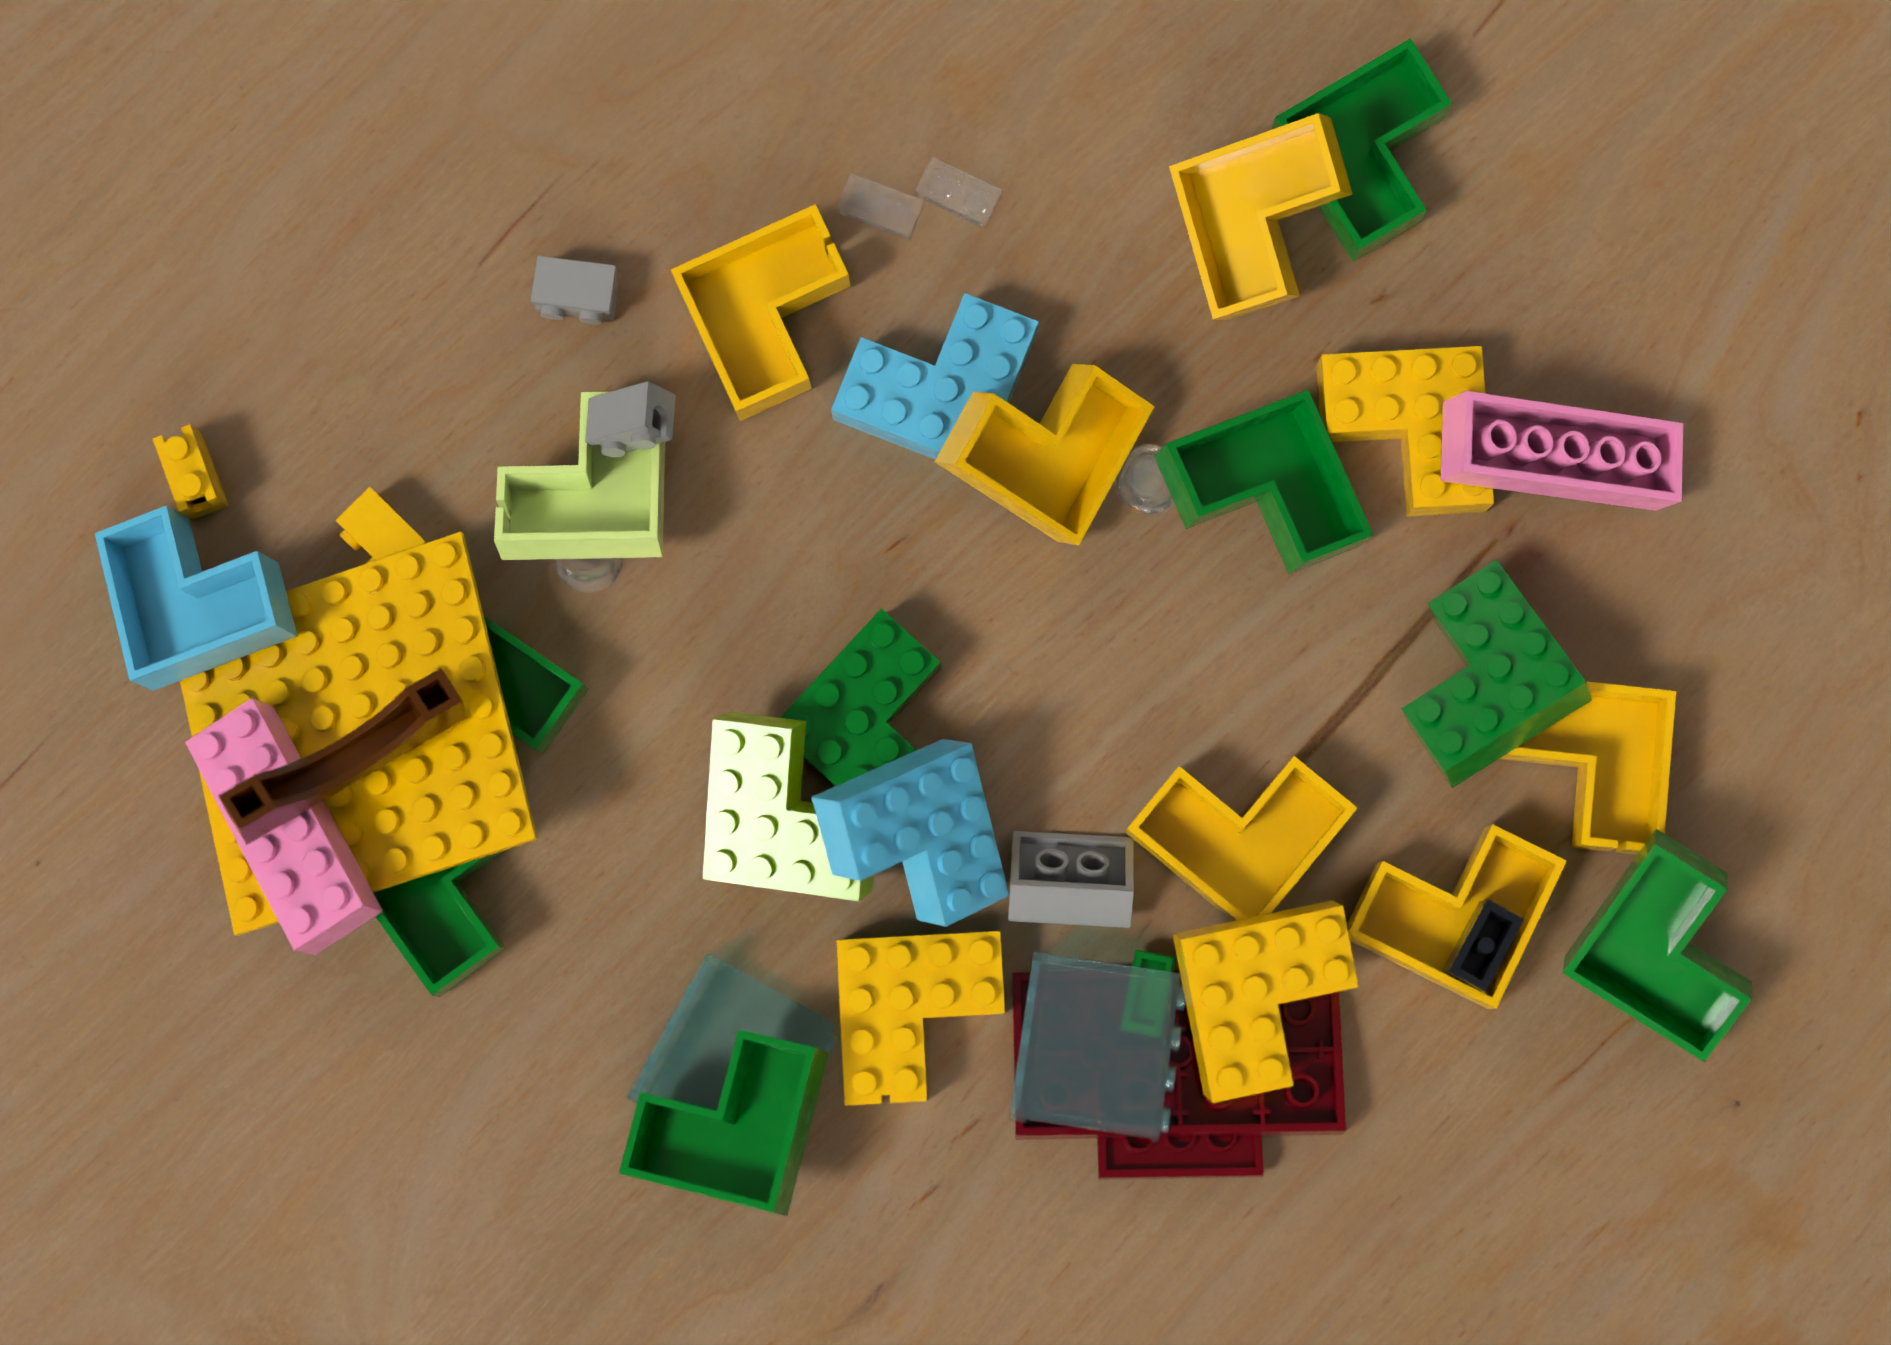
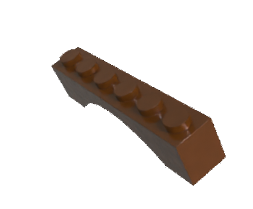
M440 668L405 688L375 716L336 742L293 763L257 773L221 793L218 797L245 844L248 845L464 720L466 714L463 701Z

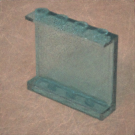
M1034 952L1010 1120L1025 1123L1026 1120L1146 1137L1151 1138V1142H1157L1160 1132H1168L1171 1108L1163 1107L1165 1091L1173 1092L1176 1067L1169 1066L1170 1051H1178L1181 1036V1026L1174 1025L1176 1010H1184L1185 1004L1183 985H1179L1180 973Z
M706 953L626 1098L637 1103L640 1092L717 1111L738 1029L815 1047L830 1054L839 1038V1035L833 1032L837 1024L719 958Z

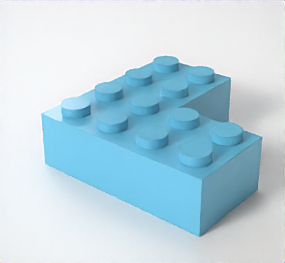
M964 293L935 365L860 337L831 408L833 420L936 459L972 392L994 393L1010 403L1037 336L1039 321Z
M167 505L94 533L129 681L154 691L297 637L279 563L261 552H252L202 572L189 518Z
M941 739L812 797L832 875L861 881L902 862L917 920L946 927L1009 896L971 743Z

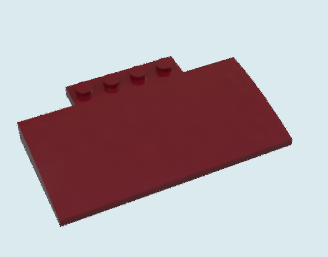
M1173 970L1160 1039L1120 1031L1131 971L1012 972L1015 1140L1097 1139L1098 1180L1263 1177L1262 1136L1343 1135L1346 1132L1339 991L1278 1004L1293 1086L1212 1103L1203 1093L1180 970Z

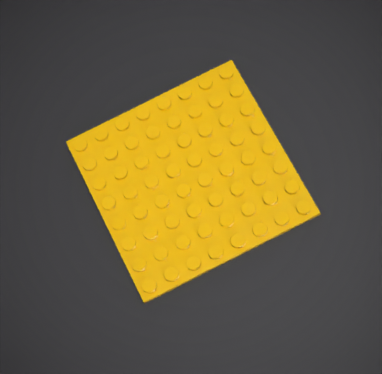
M462 532L286 591L297 637L180 681L192 737L251 698H254L275 708L302 759L357 729L387 706L405 688L441 668L462 699L466 718L324 800L373 892L538 840L464 533ZM199 770L234 935L240 936L279 923Z

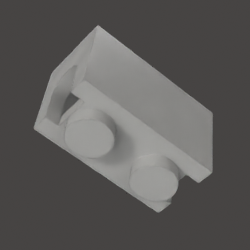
M537 256L530 302L535 305L536 312H540V316L547 319L563 320L564 315L579 317V321L586 324L602 325L603 320L614 321L621 276L616 265Z
M646 381L589 398L585 443L591 446L601 445V453L605 456L622 457L625 455V452L636 449H652L655 447V444L672 440L676 395L650 381Z

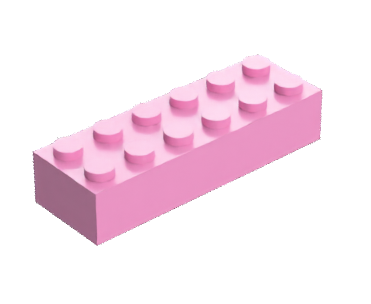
M1465 391L1443 402L1441 481L1654 511L1682 502L1683 423Z
M251 698L185 742L294 951L317 955L383 912L324 801L248 845L245 844L226 813L218 795L257 773L273 770L301 759L273 706Z

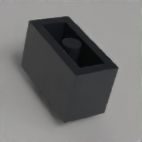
M1489 899L1479 901L1441 972L1480 992H1486L1524 919Z

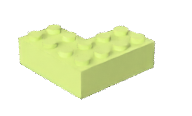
M581 392L578 465L497 467L496 501L499 507H496L494 542L501 559L663 557L665 442L655 444V447L652 449H636L625 452V455L622 457L603 455L601 453V445L591 446L585 443L589 398L608 392Z

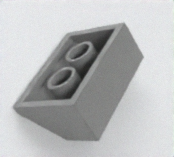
M1013 831L1008 921L1130 928L1134 894V839L1116 836Z

